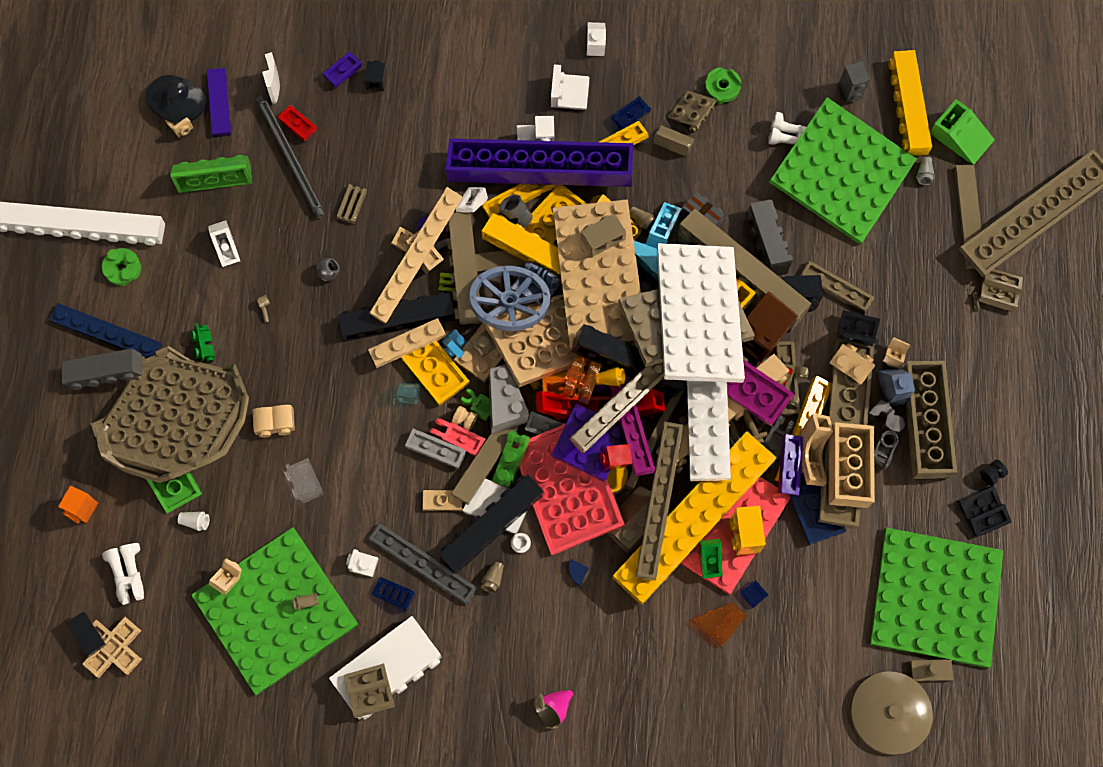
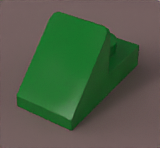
M721 540L700 541L698 553L703 579L723 576Z

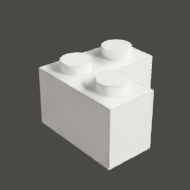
M535 116V125H517V140L554 141V116Z

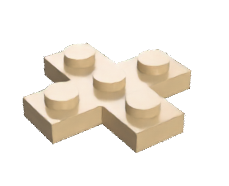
M126 617L122 619L112 632L98 620H95L93 625L107 645L88 657L83 665L98 678L101 677L112 663L129 675L142 658L132 651L128 645L142 630Z

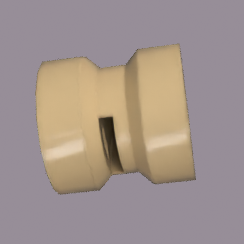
M459 406L453 416L452 423L461 425L464 429L470 431L476 422L478 414L468 412L466 408Z

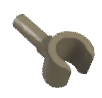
M263 295L257 301L263 314L264 323H268L269 319L265 306L270 305L267 296Z

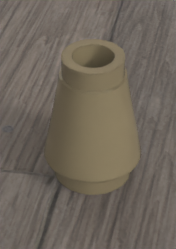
M632 207L629 211L631 219L642 230L650 231L656 220L654 215Z
M495 561L492 563L481 580L482 589L495 593L500 588L503 564Z

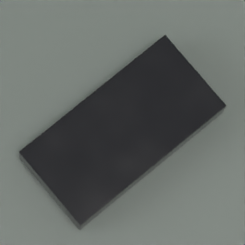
M83 611L66 623L88 657L107 645L86 612Z

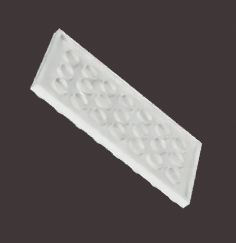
M658 243L657 259L664 379L743 383L745 376L734 247Z

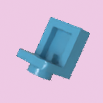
M454 329L441 342L449 356H456L460 359L465 354L461 349L466 345L467 341Z

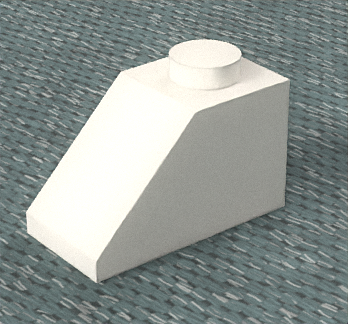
M588 22L587 56H604L606 41L605 23Z
M227 221L208 226L222 267L239 262L240 258Z

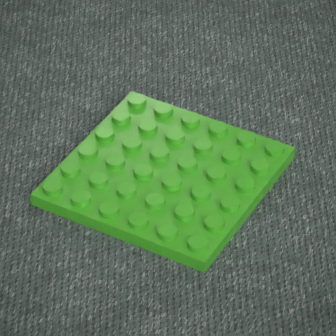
M826 98L769 183L860 245L917 159L844 108Z
M294 527L238 563L242 569L240 580L226 595L217 591L209 583L192 594L197 605L256 696L359 626ZM317 592L319 605L302 608L301 611L294 609L293 598L296 595L300 597Z
M886 527L884 530L869 645L990 668L1004 550Z

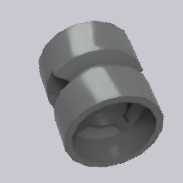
M510 195L500 204V211L509 222L519 224L523 228L531 223L533 215L519 195Z

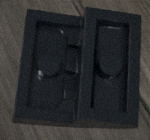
M989 486L957 500L969 527L976 537L1012 523L1005 504H1001L995 486Z

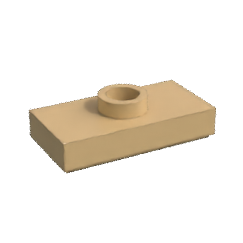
M423 490V511H462L463 502L451 496L453 490Z

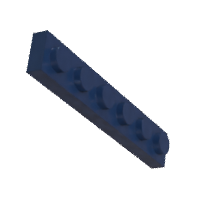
M57 303L49 319L52 323L123 350L132 348L141 353L142 357L144 356L146 359L156 355L155 351L160 350L162 347L161 342Z

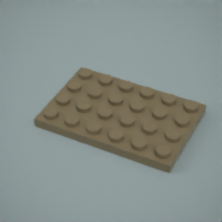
M659 289L619 298L618 304L645 367L662 363ZM738 301L741 341L753 340L755 335Z

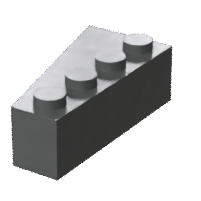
M772 199L750 203L746 211V217L748 222H751V236L755 238V251L760 256V262L777 276L787 274L793 258L792 255H788L787 249L789 247L787 241H782L783 230L781 226H777L778 216Z

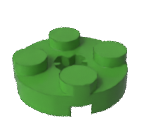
M716 68L708 74L705 82L707 95L710 98L716 99L717 104L733 101L741 89V79L731 69ZM719 83H726V88H721Z
M112 249L103 260L102 271L112 284L126 286L133 279L136 280L139 277L141 263L137 255L129 249ZM124 263V265H126V268H122L121 271H118V265Z

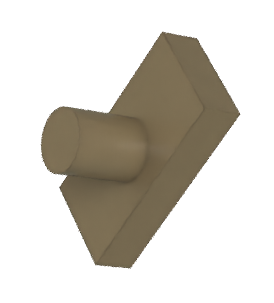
M951 660L909 661L911 678L916 682L953 680Z

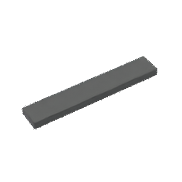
M381 523L377 525L368 538L369 541L465 605L468 604L478 589Z

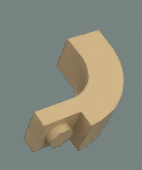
M812 414L806 421L800 437H803L801 473H804L806 484L825 486L827 483L822 454L826 441L834 432L829 416Z

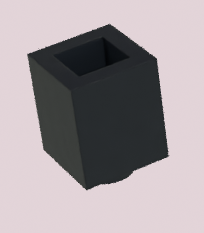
M367 61L365 73L366 89L384 91L387 73L385 63L381 61Z

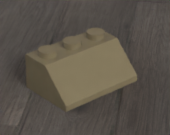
M641 485L618 507L625 526L606 533L627 554L643 539L651 491Z

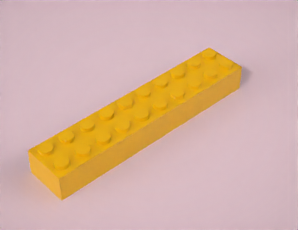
M746 432L730 449L731 480L700 481L667 517L656 581L636 578L641 546L619 568L612 579L642 606L771 466L777 457L751 434Z

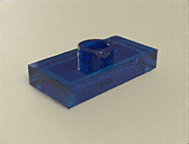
M638 96L615 113L611 119L622 130L649 113L651 108Z

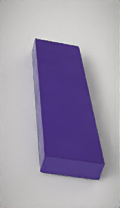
M208 69L213 137L231 135L226 69Z

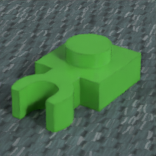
M467 389L466 394L470 396V399L462 397L461 403L471 405L470 411L478 414L480 418L486 421L490 416L489 398L483 394L476 397L472 390Z

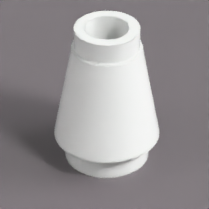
M181 512L178 516V523L198 531L206 530L209 525V515L205 514V512Z

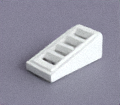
M469 187L458 204L456 212L476 211L488 199L486 189L484 187Z

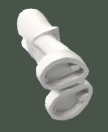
M776 112L771 124L768 144L786 143L795 145L806 127L787 123L783 119V114ZM781 132L793 133L796 136L786 135Z
M139 543L123 545L119 547L120 549L113 548L102 553L104 561L109 562L112 568L117 588L116 596L123 605L130 603L127 589L132 588L137 601L144 599L140 572H137L135 555L140 551ZM121 555L124 559L128 576L123 574L120 561Z

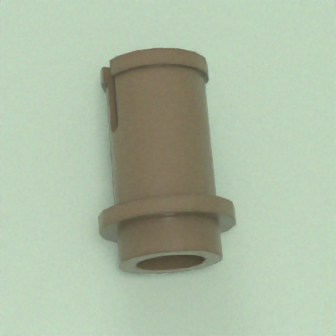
M317 592L300 597L296 595L293 598L294 609L301 611L302 608L319 605Z

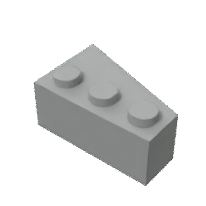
M507 365L490 369L488 381L492 435L527 423L529 412Z

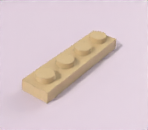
M437 318L370 348L368 351L376 368H379L445 338L446 333Z

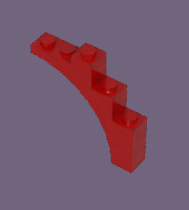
M651 389L636 403L640 418L665 411L663 392ZM539 391L536 392L537 412L554 416L557 421L567 423L576 403L597 413L612 396H568Z

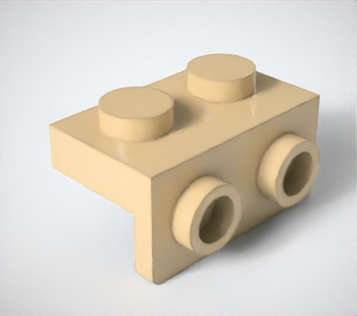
M848 342L847 345L843 343L829 363L862 385L875 367V364L872 363L874 359L865 353L862 356L856 352L858 348Z

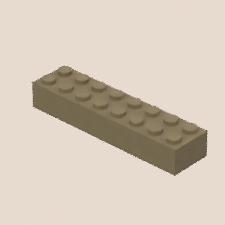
M694 209L680 223L677 239L681 245L734 247L736 278L756 292L751 302L752 304L757 306L768 291L798 315L788 329L790 332L805 317L811 303L698 210Z

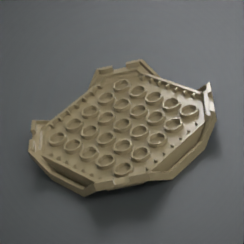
M170 346L155 351L156 355L147 359L143 356L142 376L135 377L134 380H127L124 390L108 415L91 423L102 458L126 473L161 483L212 463L226 455L245 423L249 396L236 364L221 368L187 358Z

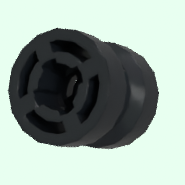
M995 459L990 463L989 467H985L980 471V475L988 485L994 486L998 479L1008 475V470L1000 460Z

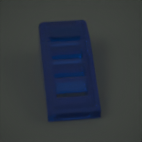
M380 577L371 595L407 612L416 593L413 590ZM384 583L386 587L381 595L378 592ZM393 587L390 596L386 597L389 588ZM399 590L400 593L397 599L393 600L396 591ZM403 594H407L404 602L400 603Z

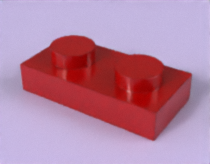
M291 105L278 116V120L304 142L317 131V126Z

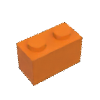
M70 485L58 507L63 510L62 514L71 521L78 524L82 521L87 524L98 502L89 494Z

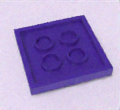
M576 403L551 456L605 482L611 469L604 470L603 465L600 463L599 455L601 450L607 446L622 445L624 437L620 424L615 423L582 454L569 438L596 413Z

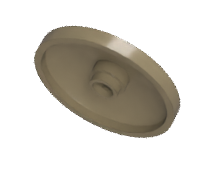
M881 672L870 676L857 687L850 703V719L857 736L869 748L882 754L899 755L914 750L927 738L932 726L933 711L927 693L918 682L902 673Z

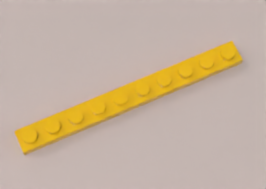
M637 121L600 142L633 143L635 145L647 139L648 132ZM518 184L482 204V209L489 219L493 213L503 215L500 211V204L508 196L513 194L519 195L524 203H527L555 188L557 185Z

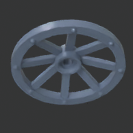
M499 266L483 272L474 280L470 288L469 302L475 316L484 324L499 330L518 331L536 325L545 317L550 305V292L543 279L534 272L517 266ZM503 275L505 292L501 293L488 280ZM509 275L525 278V281L515 292L511 291ZM531 283H534L541 292L519 298ZM483 285L498 299L478 297L476 295L479 288ZM543 300L542 306L538 311L522 305ZM479 304L499 307L487 314L481 309ZM517 310L531 317L516 321L514 311ZM505 311L508 313L510 321L499 320L495 317Z

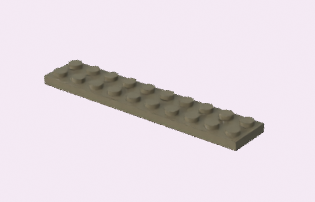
M1093 149L970 239L958 250L983 278L1103 189V159Z
M838 338L835 340L834 355L843 343L847 345L849 342L858 348L856 352L862 356L865 353L873 358L874 345L867 346L860 342H850ZM835 366L832 367L828 416L832 425L835 422L867 425L872 371L861 385ZM828 438L825 443L823 463L827 483L825 486H821L818 522L857 529L859 527L860 507L829 505Z

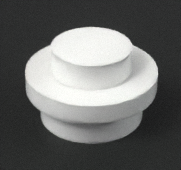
M518 533L512 537L511 547L515 552L524 553L530 548L531 541L526 534Z

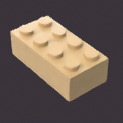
M835 422L832 425L834 432L829 437V505L868 508L875 502L874 426Z

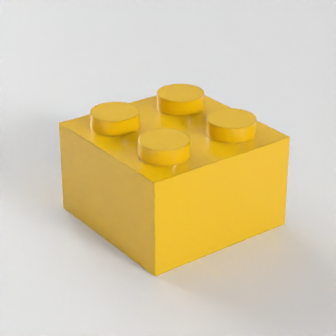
M760 506L736 508L734 513L731 514V518H729V528L734 533V538H731L732 549L736 550V555L760 553L766 546Z

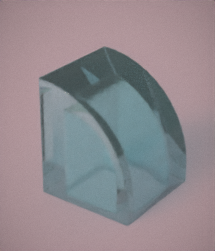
M400 382L397 395L399 402L418 404L420 384Z

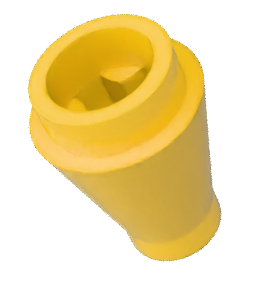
M619 367L596 373V384L621 386V384H625V371L623 368L619 369Z

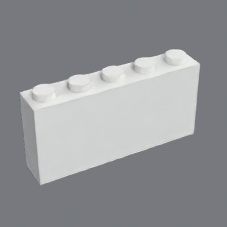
M411 616L329 679L352 710L344 677L345 674L384 663L392 695L394 693L400 694L407 688L406 684L413 680L415 682L424 675L423 671L427 668L433 669L440 663L439 659L442 656ZM372 714L358 717V719L360 720L363 718L365 720L369 718Z

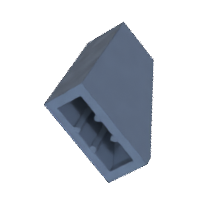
M898 368L877 371L884 401L889 402L891 407L904 405L915 392L911 373Z

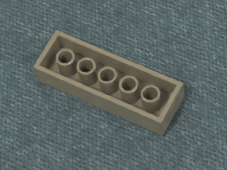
M907 361L902 370L911 373L915 392L905 403L912 479L952 478L957 473L946 361Z

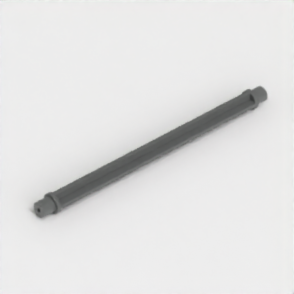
M263 95L256 98L258 107L261 109L312 208V212L316 214L317 218H322L325 215L322 210L323 207L313 192L269 107L268 101L265 100Z

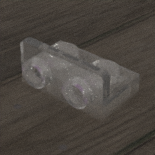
M309 458L291 466L289 463L285 465L287 471H284L288 482L292 481L294 488L291 490L296 500L300 499L303 504L324 495Z

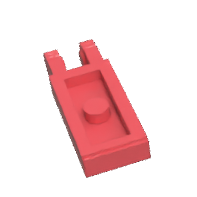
M437 418L435 422L437 425L447 429L445 434L433 428L429 432L447 443L466 450V453L475 457L486 441L485 438L440 418Z

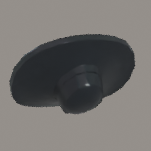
M165 75L155 79L149 85L146 91V102L156 115L164 120L178 124L185 118H188L190 122L197 119L205 109L206 96L200 88L190 81L174 75Z

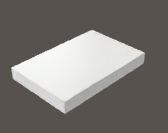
M485 479L469 505L465 504L462 512L473 517L482 516L487 512L485 510L486 507L492 502L497 503L501 499L500 495L508 488ZM527 511L505 531L517 534Z

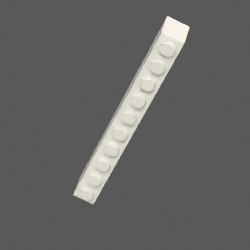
M0 202V232H7L9 230L20 234L31 232L36 235L51 234L55 237H62L64 235L75 239L86 237L91 240L107 239L111 242H118L119 240L130 244L141 242L151 246L162 244L165 223L161 216Z

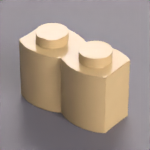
M291 405L252 409L254 433L259 435V437H270L273 433L289 435L290 432L295 431L294 410Z

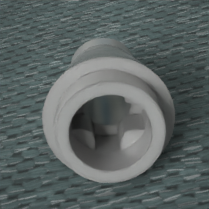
M923 157L921 159L916 176L918 183L921 185H929L935 179L932 158Z

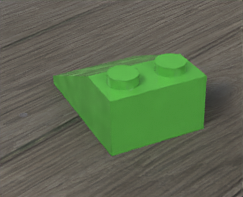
M191 471L161 483L146 479L166 513L202 494Z

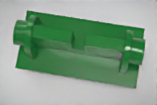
M196 323L190 333L191 341L195 344L194 358L198 362H203V360H206V363L214 362L213 345H205V343L212 342L210 328L207 325H202L199 328L198 323Z

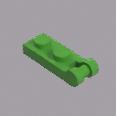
M513 430L508 433L505 448L492 479L493 482L512 488L530 440L529 436H520ZM515 442L519 443L518 449L513 448Z

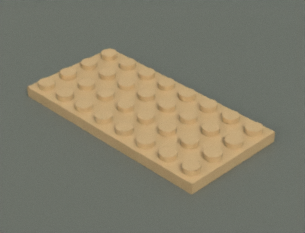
M628 199L553 208L570 350L572 349L576 332L583 324L592 326L596 330L610 334L612 337L626 341L629 344L635 343L618 304L619 298L641 293ZM615 213L626 231V240L592 257L581 239V231L585 226L593 225L599 222L602 217Z

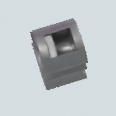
M882 399L868 413L869 420H875L881 415L884 417L882 426L884 432L893 431L898 435L905 427L904 419L894 415L895 410L891 408L889 402H885Z

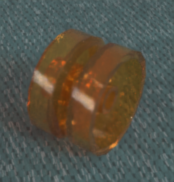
M575 355L572 367H569L564 382L565 387L562 396L572 399L577 388L581 390L578 401L588 404L602 364L592 361L589 363L586 372L583 371L586 363L585 358Z

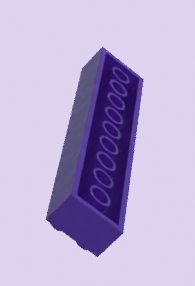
M449 138L445 170L448 182L632 187L633 143Z

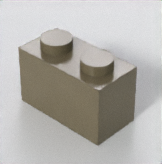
M614 213L610 216L602 217L599 222L593 225L585 226L581 231V239L593 257L626 240V231Z

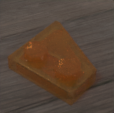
M732 602L698 616L692 622L722 647L748 615Z

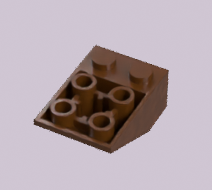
M768 291L747 317L755 337L753 340L742 342V348L761 363L772 353L798 315Z

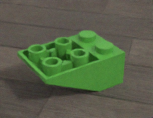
M957 99L936 121L930 131V135L971 165L978 161L995 140L972 110Z

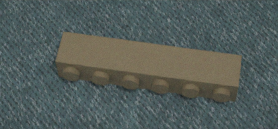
M471 212L453 213L446 224V232H450L451 237L447 238L448 249H452V255H449L450 266H454V272H451V282L456 284V290H452L453 300L458 303V307L454 308L455 319H459L460 325L483 323L475 316L469 302L470 288L478 277Z

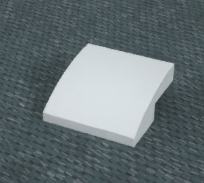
M271 52L265 54L269 70L262 73L272 105H274L278 100L280 81Z

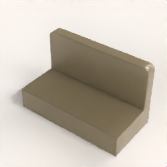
M661 125L655 133L653 143L687 157L694 139Z

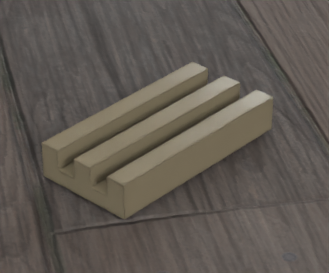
M349 184L338 211L337 219L355 224L367 189H360V187H353V185ZM352 192H354L353 195H352V198H351V200H350L349 206H348V208H347V211H346V213H345V216H343L344 211H345V208H346L347 203H348V201H349L350 195H351ZM359 193L361 195L357 202L356 208L354 210L352 218H349L356 197Z

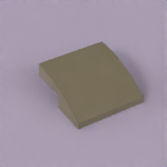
M994 269L983 277L978 302L1015 312L1018 308L1023 277Z
M384 663L344 675L355 718L395 707Z

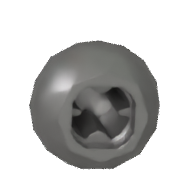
M323 258L316 265L317 275L324 281L334 280L340 271L338 263L333 258Z

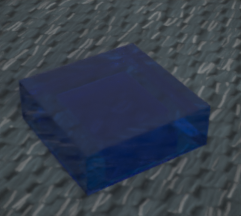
M756 580L740 592L752 608L768 596V593Z

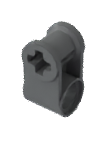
M884 432L874 447V463L882 466L884 470L889 466L898 443V436L895 432ZM884 438H889L892 441V445L885 444Z

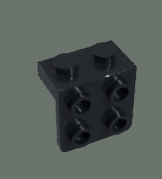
M842 310L837 332L845 341L854 342L857 339L859 342H862L861 344L873 346V343H879L876 335L880 318Z

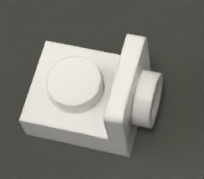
M354 549L353 553L348 555L346 565H349L348 569L350 572L373 578L379 559Z

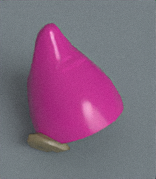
M571 690L553 692L545 696L540 693L536 696L534 702L535 710L545 723V728L557 729L563 722L567 714L569 702L573 696Z

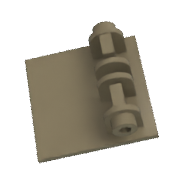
M687 90L668 118L688 124L691 132L698 131L701 123H704L708 114L713 111V106L717 100Z

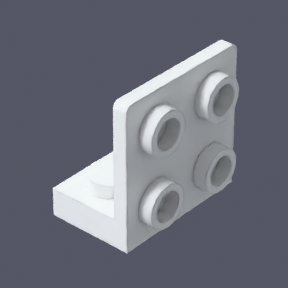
M554 65L551 107L586 110L589 77L566 75L564 72H561V65Z

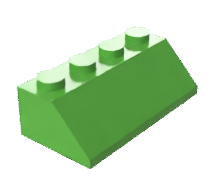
M236 155L232 158L219 157L208 161L199 160L193 163L181 162L173 165L171 179L179 193L252 184L251 165L248 156Z

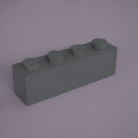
M132 348L62 362V384L70 387L72 390H80L85 386L97 387L101 383L113 384L117 380L122 379L134 380L135 377L142 376V354Z

